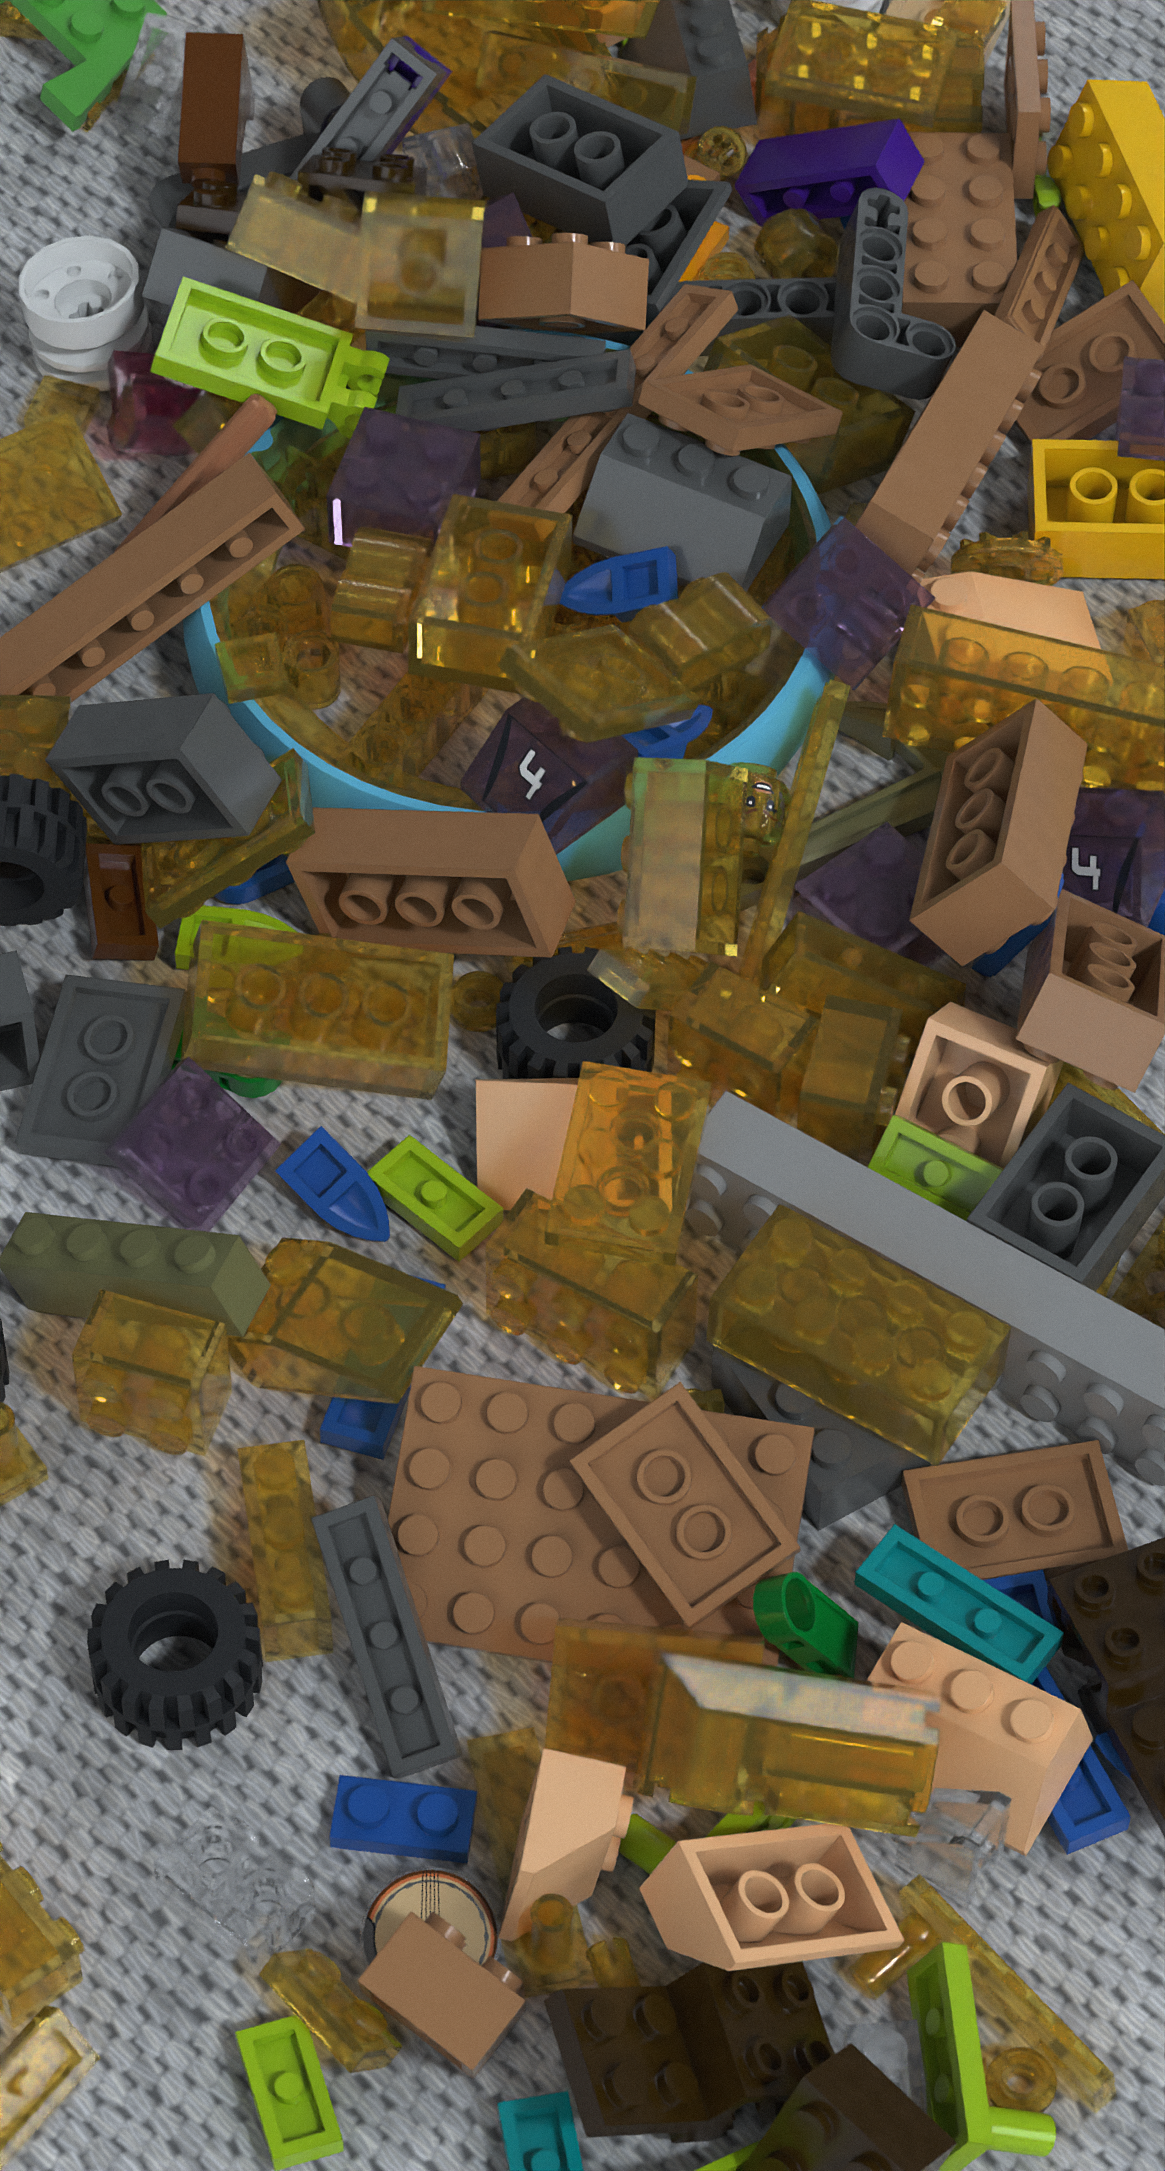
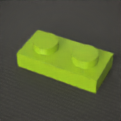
M899 1115L892 1116L868 1165L869 1169L967 1221L969 1215L1003 1171V1168Z
M410 1134L367 1171L378 1187L384 1203L458 1262L504 1222L503 1207Z
M304 2012L236 2031V2044L274 2171L344 2152L343 2138Z

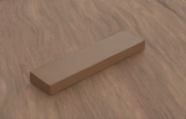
M1054 205L1037 214L995 313V317L1044 346L1035 364L1040 362L1085 252L1083 242L1060 210Z

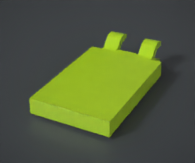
M183 276L150 372L244 403L250 395L259 394L274 405L277 415L323 430L326 418H328L345 437L353 440H364L390 358L378 351H365L350 346L353 337L352 333Z

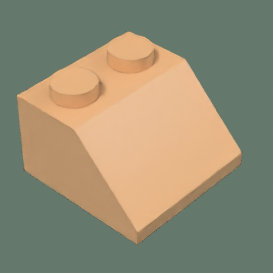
M543 1748L521 1818L499 1930V1939L513 1941L586 1900L593 1894L600 1871L613 1873L621 1838H625L634 1800V1797L622 1794L626 1772L625 1766Z

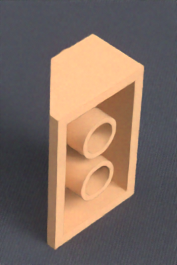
M901 1622L866 1681L845 1763L848 1767L1026 1856L1091 1744L1093 1737L1080 1708Z
M846 1821L678 1841L639 1888L667 1949L727 1971L895 1949L905 1941Z

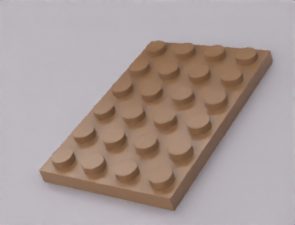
M414 1366L388 1523L427 1643L773 1698L780 1649L766 1640L756 1623L753 1611V1594L758 1582L689 1631L570 1465L569 1460L651 1402ZM701 1410L790 1534L798 1542L815 1428ZM795 1555L762 1579L793 1572Z

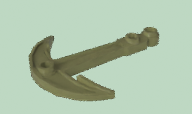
M870 701L826 703L817 721L855 738L887 761L894 758L896 751L916 773L779 840L762 841L712 864L707 874L694 873L682 877L673 888L672 911L675 918L687 927H708L719 919L722 912L737 914L790 890L796 881L931 827L947 756L970 742V740L937 718L897 705ZM753 879L759 881L760 883L746 884L743 883V881ZM693 903H700L706 907L695 909L688 906Z

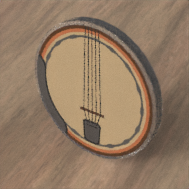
M429 1866L402 1872L381 1886L365 1909L360 1927V1949L366 1969L411 1911L423 1921L427 1919L431 1912H434L450 1923L466 1937L464 1942L467 1945L462 1951L481 1966L489 1956L498 1960L501 1938H498L500 1923L496 1909L488 1895L478 1884L457 1871Z

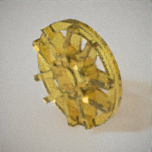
M1020 531L1011 538H998L988 532L979 533V541L974 542L965 538L960 541V549L951 557L950 572L951 574L971 571L1052 586L1063 575V554L1050 547V538L1042 537L1035 541L1029 540V532Z

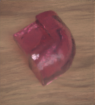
M113 350L107 363L112 414L106 424L109 442L114 451L167 456L199 454L242 404L241 402L150 372L155 354Z

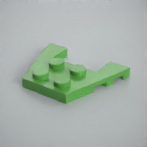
M0 0V4L9 1L75 65L70 70L44 83L40 100L72 132L78 130L84 124L88 112L97 102L101 104L111 92L112 84L125 69L129 71L163 31L167 18V12L154 0Z

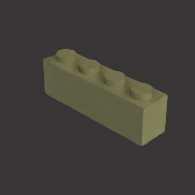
M25 1212L0 1255V1269L28 1309L35 1312L244 1337L271 1286L240 1236L235 1234Z

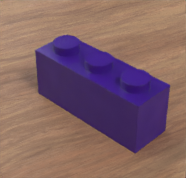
M899 118L761 139L756 144L734 187L759 226L786 225L811 221L809 219L810 216L814 220L850 216L861 193L870 188L886 189L905 201L925 161Z

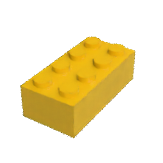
M1087 79L1076 103L1070 108L1068 119L1055 145L1049 150L1046 161L1048 172L1060 190L1061 197L1066 206V212L1069 218L1072 219L1083 242L1085 254L1091 261L1100 280L1104 296L1110 295L1133 280L1165 324V118L1147 81Z
M1032 439L1027 480L1030 577L1165 579V442Z

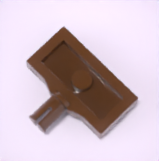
M86 843L83 885L93 959L154 961L159 948L156 926L158 914L182 915L185 903L196 904L195 890L159 889L149 871L146 846Z

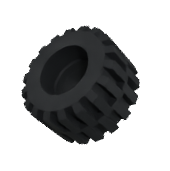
M10 773V776H0V924H3V926H16V924L36 925L42 923L45 918L55 919L63 915L64 909L72 908L78 901V895L82 893L87 818L83 816V808L78 801L70 800V794L62 788H52L47 781L38 778L33 780L23 778L24 775Z
M572 946L558 948V955L552 958L533 957L532 967L521 964L512 972V982H504L500 990V1003H497L496 1006L498 1070H503V1079L647 1077V1074H652L655 1054L656 1008H653L654 996L650 986H642L643 976L635 967L624 970V959L614 954H611L607 959L599 957V949L585 947L584 953H572ZM585 1023L595 1026L605 1033L589 1041L568 1042L557 1039L547 1032L561 1024Z
M169 1560L154 1562L155 1571L144 1574L141 1567H138L128 1572L127 1585L123 1587L114 1582L105 1591L106 1604L96 1603L91 1614L93 1628H88L87 1633L94 1693L98 1695L99 1707L105 1717L114 1715L115 1728L126 1737L136 1728L140 1744L153 1748L157 1737L166 1738L168 1750H183L182 1739L195 1737L198 1748L212 1743L211 1730L218 1727L221 1733L226 1736L237 1728L235 1712L247 1717L254 1707L253 1693H260L263 1681V1660L258 1616L253 1602H246V1591L237 1581L226 1586L225 1572L213 1566L206 1574L199 1572V1563L191 1560H184L182 1568H170ZM172 1636L192 1637L212 1648L210 1654L202 1662L181 1671L157 1670L139 1659L141 1654L150 1645Z

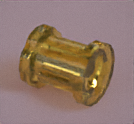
M715 126L703 133L697 142L690 145L685 150L684 155L719 172L720 181H726V177L734 175L743 167L747 157V150L741 135L735 130L725 126ZM732 149L733 154L728 158L727 153Z

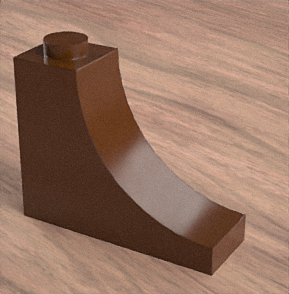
M186 32L178 166L182 184H191L194 188H203V181L215 180L231 182L240 186L245 127L247 120H254L255 98L243 34Z

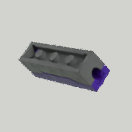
M409 36L391 38L282 188L294 190L296 199L298 171L313 155H322V148L325 147L357 151L356 160L379 162L381 154H392L452 71ZM278 240L291 251L292 242Z

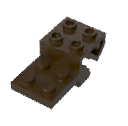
M325 147L322 148V155H313L298 171L296 199L295 191L286 188L263 187L260 189V195L237 193L238 185L235 183L215 180L203 181V188H194L177 205L176 228L292 242L290 265L342 270L355 257L365 240L375 249L412 221L425 203L428 168L414 166L415 158L406 155L381 154L379 162L356 160L357 151Z
M1165 1537L1050 1578L1047 1603L1054 1626L1064 1632L1061 1646L1063 1655L1082 1663L1083 1667L1089 1666L1095 1669L1098 1674L1087 1678V1684L1082 1685L1077 1690L1082 1706L1098 1735L1107 1733L1115 1750L1165 1837Z
M803 1961L727 1971L702 1962L666 1986L561 1989L544 2000L586 2138L669 2133L672 2143L712 2141L727 2136L726 2131L734 2129L733 2121L736 2120L734 2111L747 2103L755 2104L763 2126L771 2124L801 2079L835 2054Z

